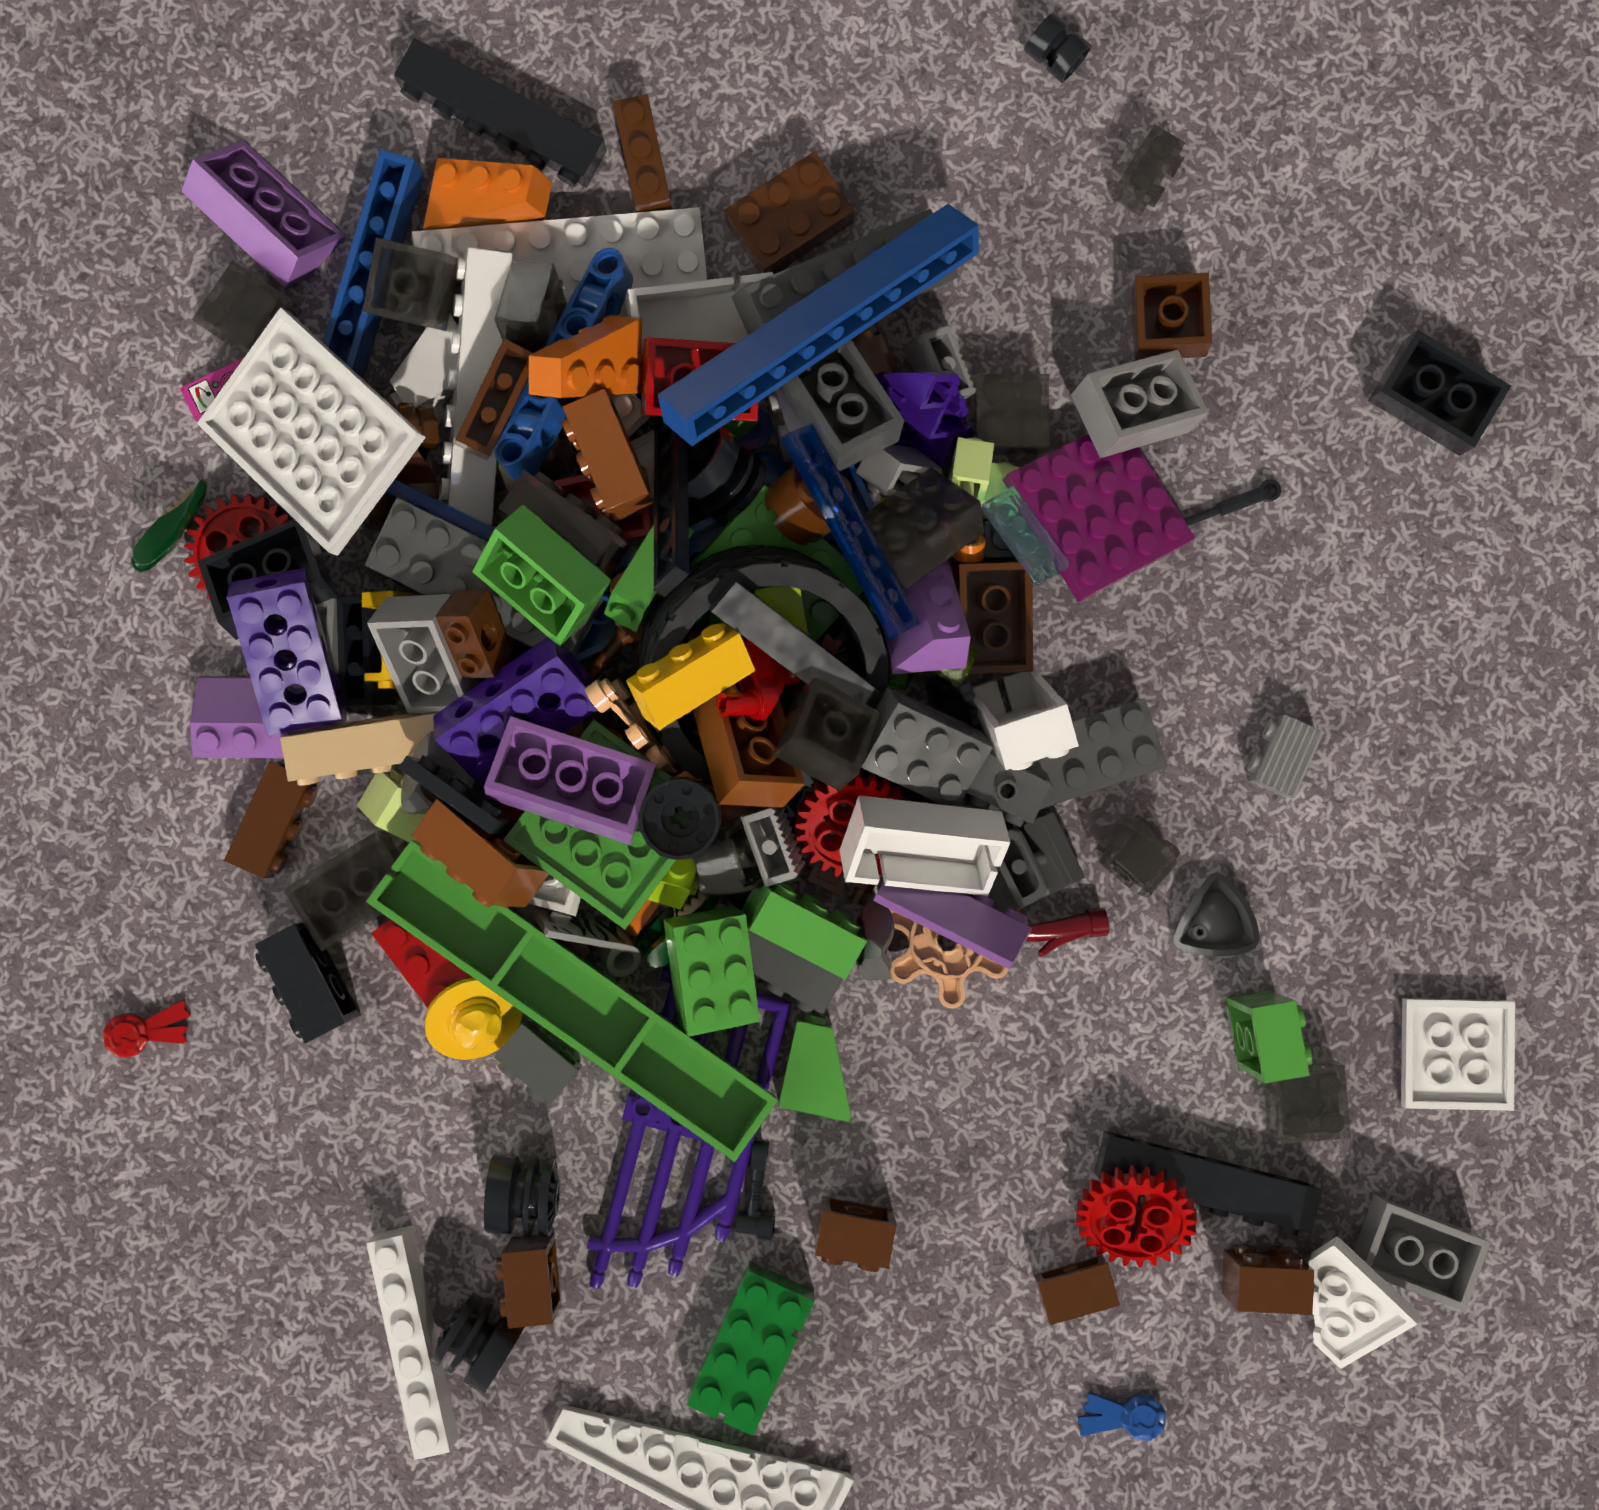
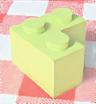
M958 437L949 470L943 512L999 521H1015L1019 506L1002 480L1008 473L1020 467L1006 462L992 463L994 443L984 442L978 438L965 439Z
M395 769L390 774L387 772L376 773L358 802L357 807L375 826L407 842L416 840L411 834L426 814H408L402 808L401 791L404 774Z

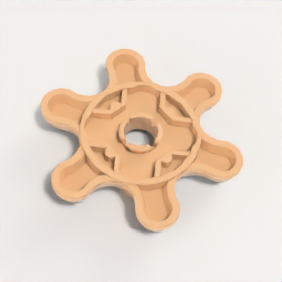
M889 909L893 917L894 928L904 932L909 942L906 953L891 963L890 975L895 982L906 984L918 975H930L938 983V998L941 1004L946 1008L954 1009L962 1005L965 1000L964 981L970 973L980 971L994 979L1002 978L1008 973V968L956 943L952 951L941 950L942 948H940L937 941L938 933Z

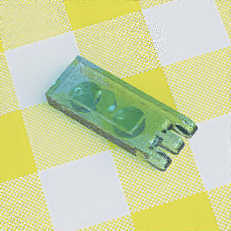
M1014 486L983 503L981 507L982 512L1036 585L1046 581L1045 575L1048 578H1052L1057 575V569L1064 571L1069 567L1066 557Z

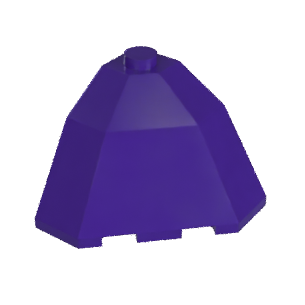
M954 371L874 374L904 419L899 441L894 443V445H910L912 448L918 449L940 467L951 466L958 437L967 439L974 436L972 425L967 422L965 417L968 414L965 398L959 393L957 388L960 384L958 374Z

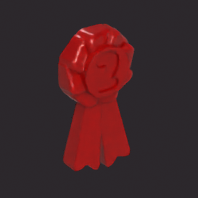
M181 1000L145 1020L135 1013L115 1015L103 1029L105 1048L119 1058H126L140 1054L149 1041L186 1043L185 1032L188 1030V1026L169 1025L190 1017V1012L185 1009V1000Z

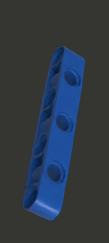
M605 248L595 254L581 282L576 286L545 347L561 339H569L579 334V330L585 327H593L603 322L602 319L609 315L619 316L627 290L632 287L633 275L618 250ZM528 379L494 451L495 458L512 480L526 482L537 474L550 447L556 441L563 427L561 421L567 419L563 406L576 401L577 397L556 398L530 395Z

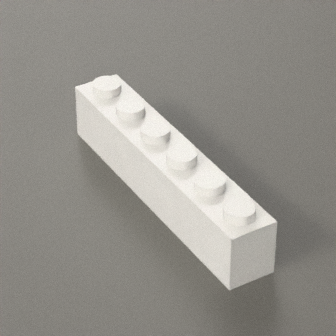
M411 1225L377 1233L366 1245L414 1460L449 1453L459 1439L443 1362L441 1361L439 1366L431 1362L438 1340L413 1227Z

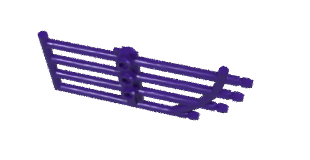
M663 967L660 981L670 983L662 1015L674 1023L676 1008L670 968ZM756 992L758 1008L774 1012L756 1082L768 1090L792 1002ZM748 1025L733 1027L724 1059L736 1068ZM709 1033L693 1037L706 1045ZM630 1088L622 1119L630 1121L632 1124L601 1236L590 1234L586 1249L597 1250L593 1263L594 1269L589 1277V1286L596 1289L601 1287L605 1277L604 1271L608 1267L611 1252H634L631 1261L632 1268L629 1269L627 1276V1285L637 1288L643 1276L642 1269L645 1268L649 1251L673 1243L672 1257L668 1263V1274L678 1276L683 1267V1258L686 1256L690 1237L717 1217L719 1223L716 1224L715 1239L725 1242L730 1232L729 1225L733 1221L756 1133L737 1160L733 1162L725 1194L697 1214L715 1148ZM648 1126L667 1131L638 1238H615L645 1128ZM685 1136L702 1141L679 1226L654 1234L680 1137Z

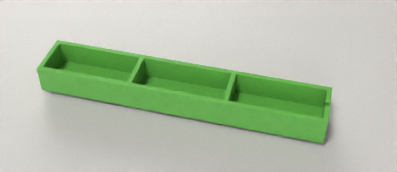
M411 840L391 867L396 872H400L397 877L392 873L386 874L366 902L728 1158L734 1162L737 1160L777 1103L778 1099L772 1092L693 1036L688 1037L676 1024L559 941L546 937L539 927L511 907L504 908L494 905L487 907L478 902L472 896L474 890L466 883L461 884L452 879L446 873L447 867L441 861H435L426 856L420 850L421 844L418 841Z

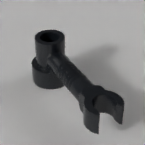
M755 1141L752 1148L751 1180L746 1211L739 1210L736 1232L757 1235V1239L772 1241L776 1211L762 1210L761 1208L769 1142Z

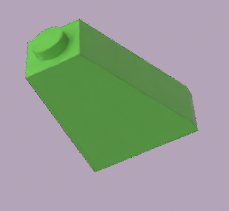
M654 525L613 589L604 612L605 615L612 618L616 623L626 626L634 632L639 630L656 600H659L660 594L654 591ZM689 528V543L694 534V530Z
M805 1013V1018L797 1017L778 1107L850 1122L851 1112L833 1027L831 1024H826V1017Z

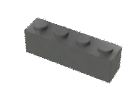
M720 901L716 909L730 906ZM748 929L753 972L765 980L763 986L780 997L785 992L796 998L797 1000L794 1005L810 1015H813L815 1010L823 1014L841 985L843 978Z

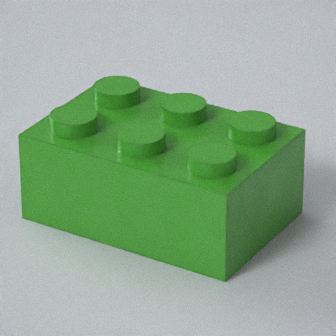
M521 505L494 529L472 571L559 647L586 622L611 582V579L602 573L597 566L587 560L568 541L559 536L539 516L535 515L524 505Z
M760 875L741 909L746 914L748 929L846 980L867 943V940L860 932L861 926L853 922L854 917L838 908L831 912L822 905V900L808 892H804L802 896L791 889L792 885L787 881L765 886Z
M730 906L663 919L677 1022L682 1031L690 1037L760 1022L746 914L737 907Z
M1270 990L1226 997L1239 1069L1263 1083L1310 1076L1308 1065L1312 1064V1053L1309 1044L1303 1041L1301 1028L1306 1025L1305 1015L1301 1005H1297L1296 1000Z

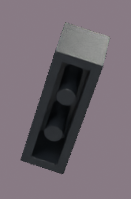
M362 595L336 597L339 691L343 706L395 705V689H378V682L364 681V673H380L382 670V655L367 624L377 609L362 607Z

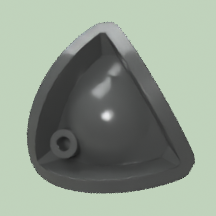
M434 731L428 733L418 744L412 757L420 759L422 755L427 756L441 766L440 773L449 779L452 776L458 778L472 789L470 793L481 800L483 798L487 799L484 787L482 788L435 741ZM405 773L401 791L402 808L408 814H426L435 800L441 798Z
M1212 873L1201 885L1187 907L1175 931L1173 942L1180 950L1194 954L1234 956L1255 949L1259 942V929L1255 915L1239 889L1224 875Z
M872 895L869 896L857 917V924L861 926L860 932L867 940V943L856 960L857 970L864 979L882 980L889 975L892 967L886 953L894 935V921L889 908L873 901L875 896Z

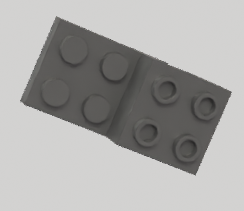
M1054 812L1035 819L1033 824L1027 823L1020 828L1008 831L1010 845L1001 866H996L998 873L987 897L995 900L993 908L1006 914L1008 907L1015 911L1022 909L1086 878Z

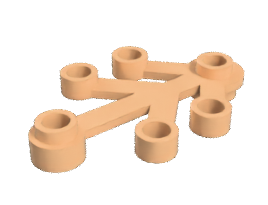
M607 678L602 681L597 679L585 688L589 700L599 712L604 713L609 708H612L629 726L625 733L637 749L646 744L650 749L646 751V755L650 762L656 764L657 770L662 769L667 774L669 772L674 774L678 771L677 762L674 761L665 745L658 741L645 722L647 720L642 716L636 701L630 706L625 701L630 697V693L621 680L617 678L611 683Z

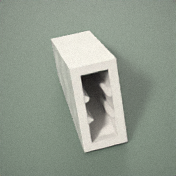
M446 306L437 312L390 379V383L395 389V392L390 395L397 407L399 403L408 402L413 403L415 411H417L418 405L428 404L435 407L453 396V390L447 389L449 368H455L456 354L450 353L452 331H458V324Z

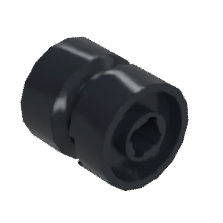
M1052 12L1031 35L1024 47V51L1039 64L1046 62V70L1059 82L1064 83L1084 61L1092 45L1079 33L1070 34L1069 25L1056 13Z

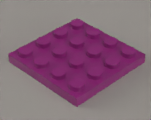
M1087 434L1008 473L1002 480L1078 603L1190 544L1195 539V536L1139 448L1100 458L1090 435Z

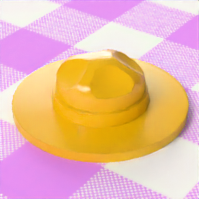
M472 977L448 986L434 998L427 1009L424 1028L429 1043L442 1055L460 1060L477 1059L492 1054L505 1045L519 1028L522 1012Z

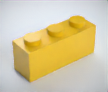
M721 622L705 628L700 636L690 642L674 647L667 656L659 661L641 667L636 675L627 679L626 682L642 716L658 730H661L755 671V668L740 633Z

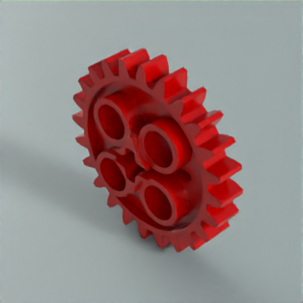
M232 494L231 505L225 500L218 498V510L205 506L208 518L206 520L197 516L194 518L200 525L199 530L188 529L187 533L193 536L195 541L194 543L184 544L185 548L193 551V556L185 558L184 562L196 566L188 575L194 579L201 578L196 588L200 591L207 590L197 561L217 553L214 545L218 537L222 535L227 537L226 549L250 539L247 534V528L253 521L258 520L260 522V531L257 534L259 535L287 523L293 518L288 514L280 516L282 507L274 504L269 508V500L261 497L256 504L255 497L251 494H246L243 503L239 496Z
M857 769L855 776L849 778L846 770H842L840 780H836L831 774H828L827 785L825 786L818 781L814 782L815 793L806 791L804 793L805 803L798 804L795 828H797L796 839L801 841V852H810L809 862L811 864L821 860L822 872L831 866L834 867V877H838L843 871L840 848L858 796L909 801V797H902L900 786L890 789V780L884 778L880 783L877 782L876 774L871 773L867 779L862 778L861 769ZM848 803L850 805L846 807H841L837 804ZM828 833H836V834H838V835H836V836H827L826 834H828ZM875 854L878 874L881 875L882 869L879 854Z
M1130 1166L1129 1173L1123 1174L1116 1167L1115 1176L1113 1177L1102 1172L1101 1182L1091 1179L1089 1189L1083 1188L1081 1199L1077 1200L1076 1225H1079V1235L1086 1236V1246L1096 1245L1097 1255L1108 1252L1110 1262L1114 1261L1117 1257L1123 1258V1266H1127L1130 1260H1136L1138 1267L1143 1266L1144 1260H1149L1153 1266H1157L1158 1257H1162L1169 1262L1171 1261V1251L1181 1255L1182 1245L1190 1246L1191 1236L1196 1235L1197 1213L1196 1209H1194V1199L1188 1197L1186 1187L1177 1188L1176 1178L1170 1179L1167 1182L1164 1181L1163 1171H1160L1154 1177L1150 1175L1149 1167H1146L1142 1174L1137 1173L1134 1166ZM1143 1195L1141 1209H1139L1137 1214L1136 1232L1134 1238L1129 1239L1131 1236V1225L1135 1221L1138 1196Z

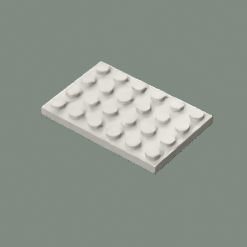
M281 307L197 423L323 548L337 556L426 438L297 318Z

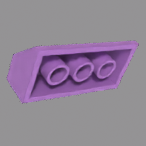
M244 140L192 159L181 192L285 289L307 279L345 239L346 235Z
M941 535L905 536L866 567L868 579L871 581L869 584L892 674L966 668L971 636Z
M250 676L198 677L190 718L193 758L284 759L280 740L281 733L270 736L266 734ZM336 677L337 684L339 687V677ZM298 684L289 685L293 688H302V686ZM343 706L342 721H337V722H333V723H328V724H323V725H318V726H313V727H308V728H314V727H320V726H326V725H333V724H339V723H346V722H347L346 706Z
M510 716L484 789L487 799L631 845L639 823L638 815L642 801L648 795L656 764Z
M883 883L873 900L1008 969L1014 966L1033 928L1026 924L1029 917L1009 907L1005 914L992 907L995 900L982 895H973L971 897L962 893L885 886Z

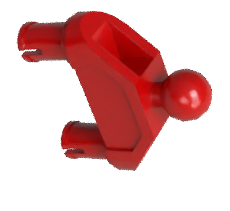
M697 629L693 639L700 636L703 629ZM740 634L755 671L738 681L742 693L725 692L718 694L716 709H726L719 711L720 717L748 715L753 720H766L776 705L785 684L795 685L802 680Z

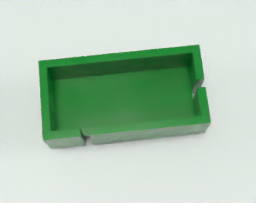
M748 1261L688 1392L686 1405L717 1419L719 1413L724 1414L723 1423L753 1436L798 1339V1331L801 1332L815 1302L814 1291Z

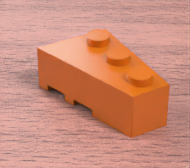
M437 158L423 228L425 230L528 222L546 216L552 181L533 165Z
M609 315L602 319L603 322L593 327H585L578 331L579 334L569 339H561L529 355V394L570 398L585 397L602 389H605L608 395L641 393L642 317Z

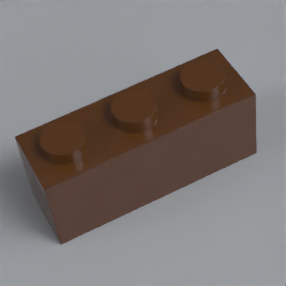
M648 94L613 101L636 212L673 210Z
M505 338L503 339L454 441V445L486 461L489 459L529 376V355L533 354L532 352Z
M269 761L224 861L263 879L272 878L274 873L279 874L287 862L288 855L284 851L289 841H295L302 829L303 822L299 821L304 808L309 809L315 801L318 789L314 788L316 783L297 785V780L288 782L285 765L280 762Z

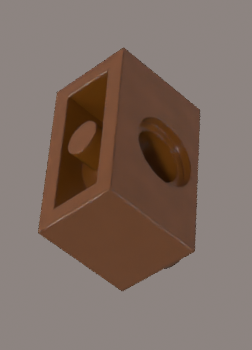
M488 589L455 590L435 616L462 678H494L513 649Z

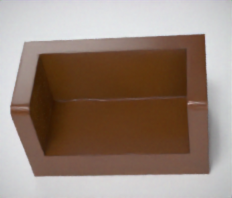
M1103 1255L1034 1274L1045 1317L1049 1325L1120 1306L1109 1264Z

